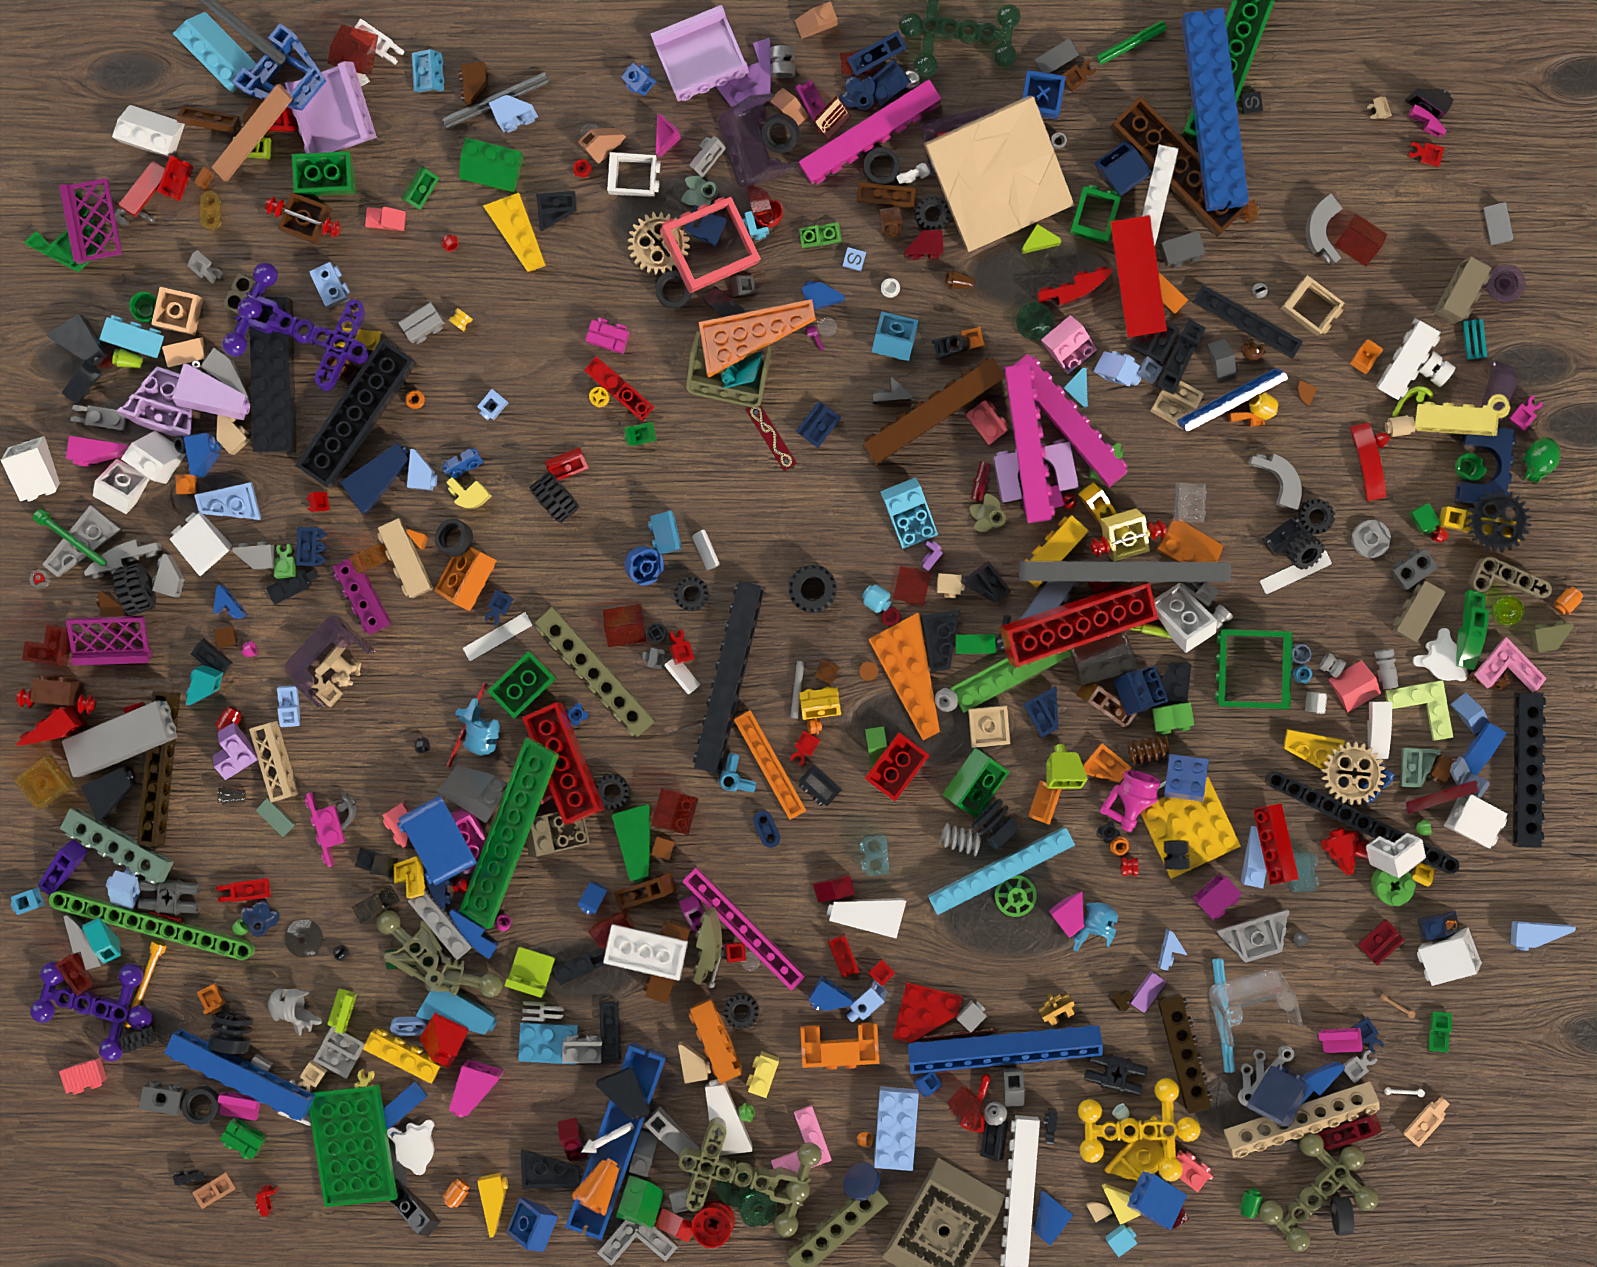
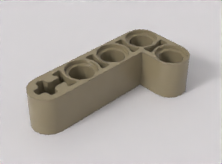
M1493 557L1479 559L1468 582L1470 590L1476 592L1487 591L1493 580L1533 598H1547L1552 591V587L1548 582ZM1486 561L1490 562L1491 568L1489 571L1485 570L1484 563ZM1503 569H1506L1508 571V577L1506 579H1504L1501 574ZM1521 577H1524L1526 580L1524 587L1519 584ZM1479 578L1483 581V586L1480 589L1476 586V581ZM1532 587H1540V589L1543 590V592L1540 593V590Z

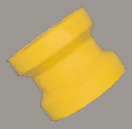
M457 308L455 315L448 320L464 332L467 323H471L473 319Z
M595 387L590 391L589 399L594 406L604 407L609 402V394L604 388Z

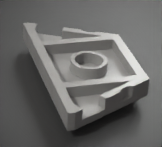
M1285 909L1217 929L1216 931L1245 963L1283 951V939L1286 934L1289 910Z

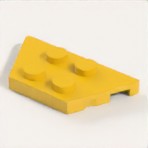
M1153 1115V1117L1150 1120L1158 1119ZM1147 1125L1143 1131L1145 1134L1151 1135L1154 1133L1155 1128ZM1139 1138L1135 1142L1128 1143L1105 1167V1172L1119 1175L1126 1179L1136 1180V1182H1138L1143 1171L1155 1174L1158 1171L1160 1161L1164 1159L1163 1140H1147L1145 1138L1140 1140Z

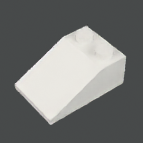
M1178 583L1155 598L1154 603L1159 620L1173 641L1187 653L1216 633L1217 620Z

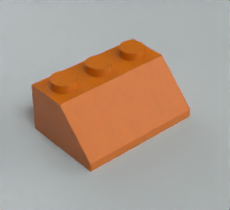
M1174 516L1167 527L1165 537L1160 539L1154 550L1175 562H1218L1224 545Z
M471 546L462 556L451 557L434 592L453 604L470 611L476 603V599L485 586V582L494 569L497 560Z

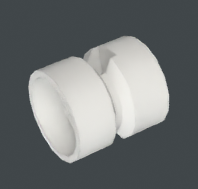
M1433 351L1430 353L1427 361L1420 365L1418 370L1423 376H1430L1431 382L1441 387L1452 375L1455 367L1448 361L1443 362L1442 357ZM1437 364L1438 367H1437V369L1433 372L1432 369H1433V368L1435 367V365Z

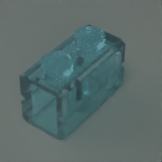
M1311 851L1293 852L1299 879L1289 881L1290 891L1293 893L1316 891V886H1319L1318 874H1315V867L1318 866L1317 856Z

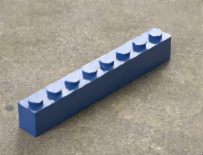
M181 1028L172 1034L164 1053L170 1056V1059L180 1061L186 1064L188 1068L198 1070L206 1077L220 1081L224 1086L235 1088L240 1094L249 1095L255 1101L265 1103L271 1106L273 1110L287 1114L293 1120L301 1121L308 1114L315 1094L267 1072L234 1054L210 1050L208 1048L209 1042Z

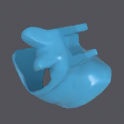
M474 698L471 700L469 707L466 709L458 708L455 715L460 716L458 721L466 724L467 733L463 746L477 755L490 754L496 749V739L499 738L500 724L495 719L492 722L482 720L479 716L482 708L478 705V699Z
M1087 903V913L1083 918L1085 927L1072 936L1075 942L1073 949L1076 952L1087 939L1089 933L1105 937L1106 947H1110L1116 933V929L1113 928L1114 923L1118 921L1116 910L1106 903Z

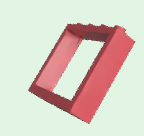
M721 197L714 201L715 204L710 206L704 204L697 208L698 211L694 213L688 211L680 215V219L675 221L669 219L663 223L660 229V233L689 294L754 266L761 260L732 197L726 199ZM726 207L749 256L694 280L671 230Z

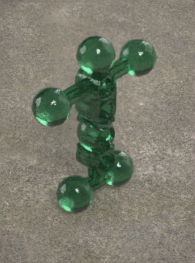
M927 0L926 17L923 21L915 13H907L900 19L899 29L904 36L911 38L916 37L921 32L923 34L922 53L914 62L915 72L923 78L933 76L938 69V61L933 56L935 39H955V41L959 39L966 44L977 41L976 43L980 41L983 44H990L994 40H998L1000 44L996 45L992 53L994 62L1001 67H1007L1016 60L1017 53L1012 45L1013 27L1017 26L1020 22L1021 13L1015 5L1005 4L998 10L997 21L1002 26V29H997L990 22L984 24L979 22L978 24L972 19H965L960 22L959 19L956 21L952 18L937 17L939 0ZM927 24H933L935 26V29L933 31H929L925 28V26ZM946 26H952L954 28V32L947 33L944 30V28ZM971 28L974 33L966 35L963 30ZM990 30L993 35L985 37L982 32Z

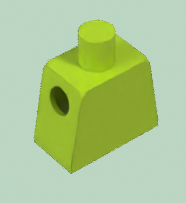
M1064 744L1056 745L1054 747L1055 752L1051 753L1046 763L1047 789H1082L1088 778L1078 753L1067 752L1066 745Z

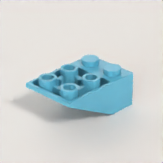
M916 477L880 491L902 549L938 535Z

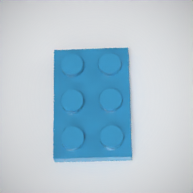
M521 1022L518 1061L576 1064L562 1063L563 1038H567L569 1035L578 1036V1025Z

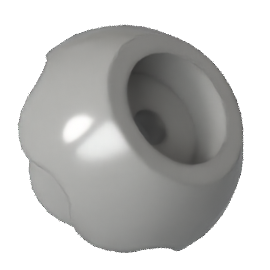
M943 688L936 693L935 704L941 711L950 712L957 707L958 698L953 690Z
M992 1102L985 1107L983 1116L989 1125H999L1005 1121L1007 1110L1002 1103Z

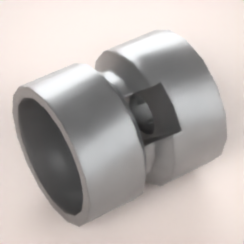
M778 45L770 48V60L773 61L770 64L771 77L790 78L795 76V64L792 63L795 59L793 46Z

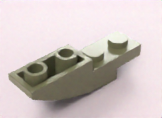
M711 907L708 912L703 913L700 920L703 924L696 934V939H698L696 947L700 948L698 953L700 960L693 970L695 974L693 982L701 984L706 978L708 970L712 972L718 965L721 955V925L717 910L714 907Z

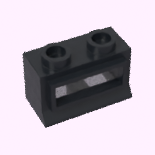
M814 763L798 780L801 783L799 787L805 793L810 791L815 796L813 800L821 807L823 804L828 806L842 791V788L835 784Z

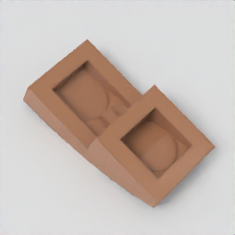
M225 1172L192 1193L203 1209L236 1188Z

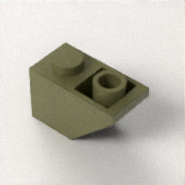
M1566 620L1555 621L1553 626H1547V623L1535 625V629L1529 630L1533 652L1558 649L1573 629V623H1566Z

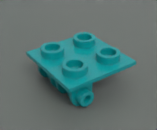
M764 351L753 353L725 368L721 375L724 382L723 388L754 381Z

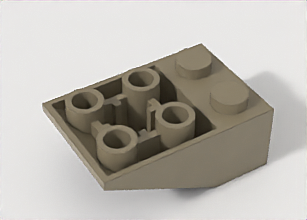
M559 811L535 816L526 839L529 857H537L590 844L585 818L573 824L564 825Z

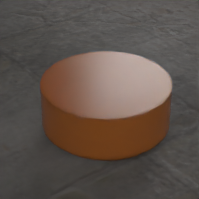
M864 662L859 668V674L862 679L871 681L877 677L878 667L873 662Z

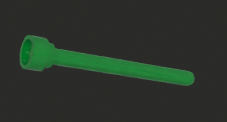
M41 508L34 513L33 521L37 524L48 526L100 566L104 567L107 565V561L51 520L50 514L46 510Z

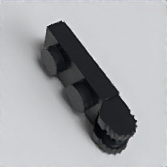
M603 948L590 953L586 952L554 966L553 971L559 984L567 983L606 965L604 959L593 964L591 959L594 956L601 955L604 952Z

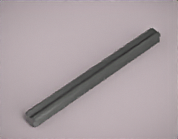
M199 0L277 64L281 65L286 60L284 54L217 0Z
M543 72L442 119L446 128L455 126L490 110L489 102L505 95L517 98L549 83V79L546 73Z

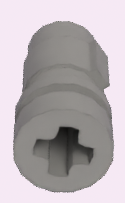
M1394 648L1374 651L1375 658L1378 659L1376 664L1379 665L1377 670L1379 682H1382L1383 689L1398 687V676L1394 664L1396 658L1393 657L1395 655Z

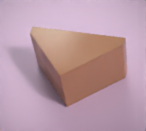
M784 88L769 100L780 114L792 117L798 126L809 117L797 98Z

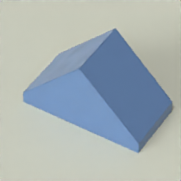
M1464 693L1450 704L1473 735L1478 733L1486 722L1490 723L1484 709L1467 693Z

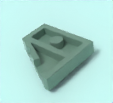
M1402 748L1400 786L1422 787L1426 780V775L1431 771L1432 765L1437 756L1440 755L1441 750Z

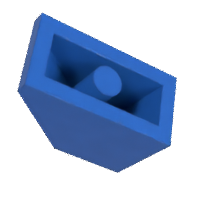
M815 280L805 283V286L802 287L804 300L812 299L814 310L845 301L843 294L821 282L816 283Z

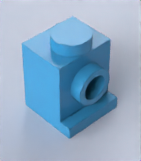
M39 887L11 897V907L17 915L45 905Z

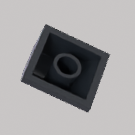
M1424 88L1415 89L1405 99V102L1411 106L1417 105L1425 109L1436 119L1440 120L1447 114L1454 99L1450 97L1451 94L1446 90Z

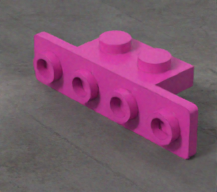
M314 792L306 794L305 803L307 808L311 809V823L313 827H316L318 833L316 834V840L323 849V853H321L324 864L327 863V866L331 867L335 865L330 847L344 843L346 840L335 805L319 810Z

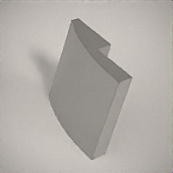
M331 1027L313 1061L347 1079L361 1055L365 1043L344 1032L342 1034L334 1032L335 1027Z

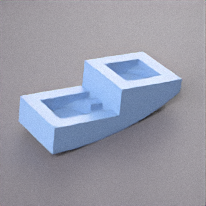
M298 685L278 686L280 727L299 726Z

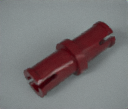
M979 461L977 475L973 479L974 487L970 499L982 502L985 486L989 482L987 478L991 466L990 463L986 464V462Z

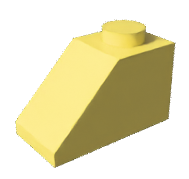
M1108 1184L1102 1185L1120 1225L1140 1216L1139 1213L1127 1207L1131 1196L1130 1192Z

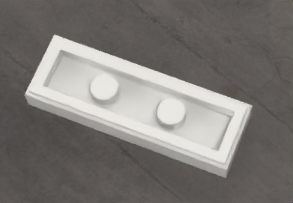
M1307 692L1305 711L1324 714L1327 695Z

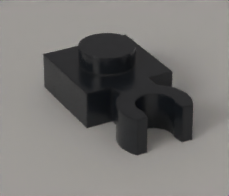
M1048 1108V1113H1044L1043 1124L1047 1128L1045 1134L1046 1144H1054L1058 1114L1056 1108Z

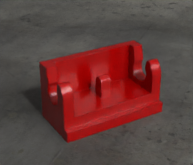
M170 155L157 192L181 202L194 166Z
M843 934L828 940L827 942L841 977L845 978L849 974L859 973L858 965L846 935Z

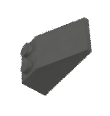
M457 765L437 792L486 823L500 805L508 783L495 775Z

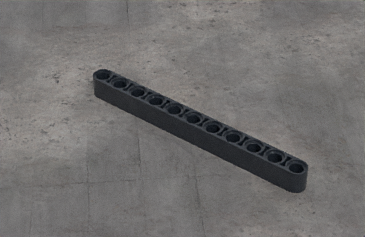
M1270 771L1265 776V783L1270 788L1375 839L1380 836L1393 842V837L1396 834H1399L1400 838L1405 835V833L1280 772ZM1274 775L1279 776V783L1276 785L1271 783V778ZM1292 783H1295L1297 789L1291 794L1288 788ZM1309 792L1314 794V799L1311 802L1306 800V795ZM1329 800L1331 802V808L1329 810H1324L1323 804L1325 801ZM1343 809H1347L1349 813L1345 819L1341 818V811ZM1364 817L1366 823L1363 827H1359L1358 820ZM1378 826H1382L1383 833L1377 836L1375 830ZM1423 842L1426 858L1422 862L1447 874H1454L1459 870L1460 864L1456 858ZM1433 851L1435 857L1432 861H1429L1427 856L1429 852ZM1451 860L1452 866L1446 870L1445 863Z

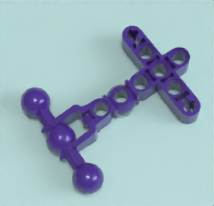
M263 262L258 264L253 271L255 285L251 292L246 293L247 298L242 299L238 304L239 316L235 317L238 321L235 330L226 334L223 338L222 348L224 352L234 357L245 352L247 341L244 336L249 325L266 334L275 331L290 335L300 343L310 342L311 345L316 344L318 348L326 352L315 375V381L321 390L330 391L335 386L346 359L360 364L368 358V352L364 344L355 340L365 317V309L362 303L358 300H350L346 304L335 331L318 327V325H314L308 319L299 320L297 317L293 318L290 314L280 310L276 302L262 297L266 287L273 285L277 281L278 273L275 266L270 263ZM262 306L274 312L269 317L270 321L266 324L256 321L262 315ZM358 308L359 312L355 311L353 315L352 310H356ZM284 321H291L288 327L281 326ZM346 325L353 326L350 331L346 332L343 330ZM302 328H309L308 333L300 334ZM320 335L327 336L325 341H317ZM344 342L345 346L342 349L335 348L336 344ZM357 349L363 350V353L360 356H355L353 354ZM330 360H337L335 366H328ZM327 377L329 381H325L324 383H322L321 380H325Z

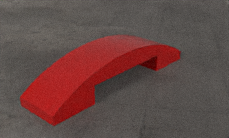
M1370 423L1351 426L1350 432L1353 445H1356L1364 479L1363 488L1366 501L1386 497L1383 468Z

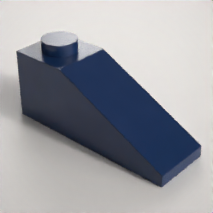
M896 31L848 57L847 60L855 76L907 50V47L899 31Z

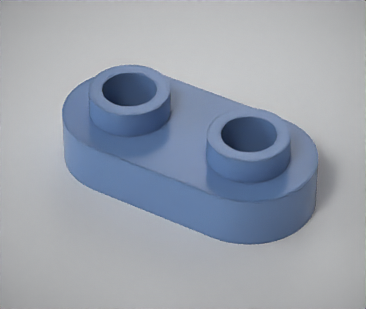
M396 1017L391 1021L390 1030L397 1036H420L429 1021L419 1017Z

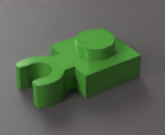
M287 544V549L283 552L282 546L277 545L276 551L279 554V558H274V577L277 579L295 577V558L290 557L293 547Z

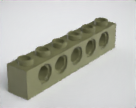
M879 1187L873 1195L868 1196L867 1200L870 1201V1204L866 1207L861 1206L860 1201L849 1197L845 1201V1206L841 1209H835L831 1213L830 1219L826 1222L823 1220L816 1226L817 1230L814 1233H808L802 1238V1243L796 1247L794 1245L789 1249L786 1261L791 1267L817 1266L889 1203L888 1197ZM848 1212L856 1214L853 1219H848L845 1215ZM834 1224H838L841 1226V1230L834 1232L831 1227ZM819 1237H824L827 1239V1242L819 1244L816 1240ZM808 1249L812 1251V1255L805 1257L802 1252Z

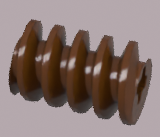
M1163 736L1162 741L1160 737H1156L1155 742L1152 738H1148L1147 743L1144 739H1141L1139 744L1136 740H1133L1132 746L1127 741L1128 753L1133 765L1136 764V759H1139L1142 764L1145 757L1148 762H1151L1152 756L1158 761L1159 755L1162 756L1163 760H1166L1167 754L1170 753L1167 736Z

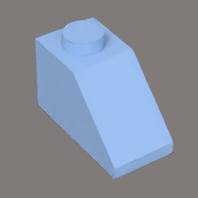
M411 449L407 488L433 491V486L436 487L437 485L435 471L417 450Z

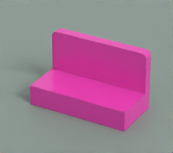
M1361 1028L1322 1029L1318 1033L1319 1041L1323 1042L1324 1053L1361 1052L1363 1050Z
M226 1091L219 1094L218 1103H221L220 1115L254 1121L258 1119L260 1103L255 1101L253 1097Z

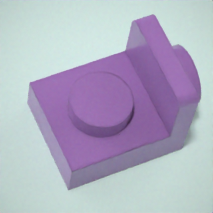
M928 541L925 544L933 551V554L928 553L922 560L924 563L922 567L927 572L943 554L940 551L942 547L934 541L932 543Z

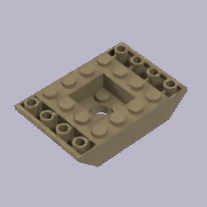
M938 1157L884 1251L882 1258L897 1267H969L994 1224L1005 1195ZM942 1226H947L950 1229L949 1233L945 1236L939 1233V1229Z

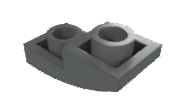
M1069 38L1036 58L1035 61L1042 73L1049 74L1077 57L1079 53Z

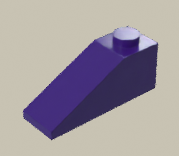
M74 839L59 850L37 886L49 896L58 892L82 862L88 851Z

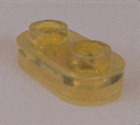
M206 191L200 197V222L208 230H216L221 224V199L213 191ZM214 199V204L209 205V200ZM210 218H214L213 224H209Z

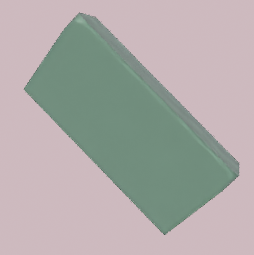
M269 797L256 810L282 837L297 824L275 802H270Z

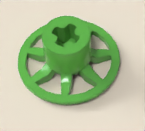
M1016 875L1010 878L1018 879L1016 887H1012L1007 882L1008 880L997 885L995 901L998 908L1006 915L1020 917L1032 910L1037 896L1032 882L1026 877ZM1022 880L1027 882L1031 888L1023 890L1021 888ZM1005 883L1009 891L1007 893H999L1000 887ZM1031 891L1033 892L1032 902L1027 900V894ZM999 897L1007 898L1008 901L1004 907L1001 906ZM1024 904L1030 905L1025 911L1020 912V907ZM1012 905L1016 908L1017 913H1010L1006 909Z

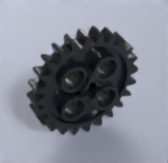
M1493 490L1492 496L1489 492H1486L1485 499L1482 496L1478 497L1480 503L1472 502L1475 509H1468L1472 513V515L1466 516V519L1471 520V523L1466 524V527H1472L1468 534L1475 535L1472 541L1479 540L1478 547L1485 544V551L1492 547L1493 553L1497 551V548L1503 553L1505 547L1511 551L1512 544L1516 547L1520 546L1518 540L1525 541L1526 539L1522 535L1530 533L1525 529L1532 526V524L1527 522L1532 516L1525 514L1530 509H1523L1522 506L1526 502L1519 503L1520 496L1512 498L1513 492L1505 495V490H1501L1500 495H1498L1497 490ZM1487 505L1494 507V515H1488L1485 512ZM1507 508L1514 510L1515 515L1513 518L1506 516L1505 510ZM1499 516L1501 521H1515L1516 525L1502 523L1497 526V522L1482 521L1481 518L1494 520ZM1485 524L1490 525L1492 528L1490 535L1482 531ZM1504 527H1509L1512 530L1511 537L1503 535L1502 530Z

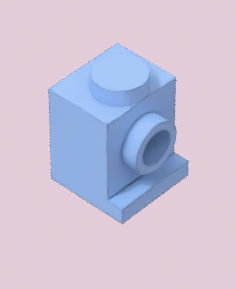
M491 389L477 407L481 409L479 413L484 418L495 420L509 402ZM496 404V409L490 410V405Z

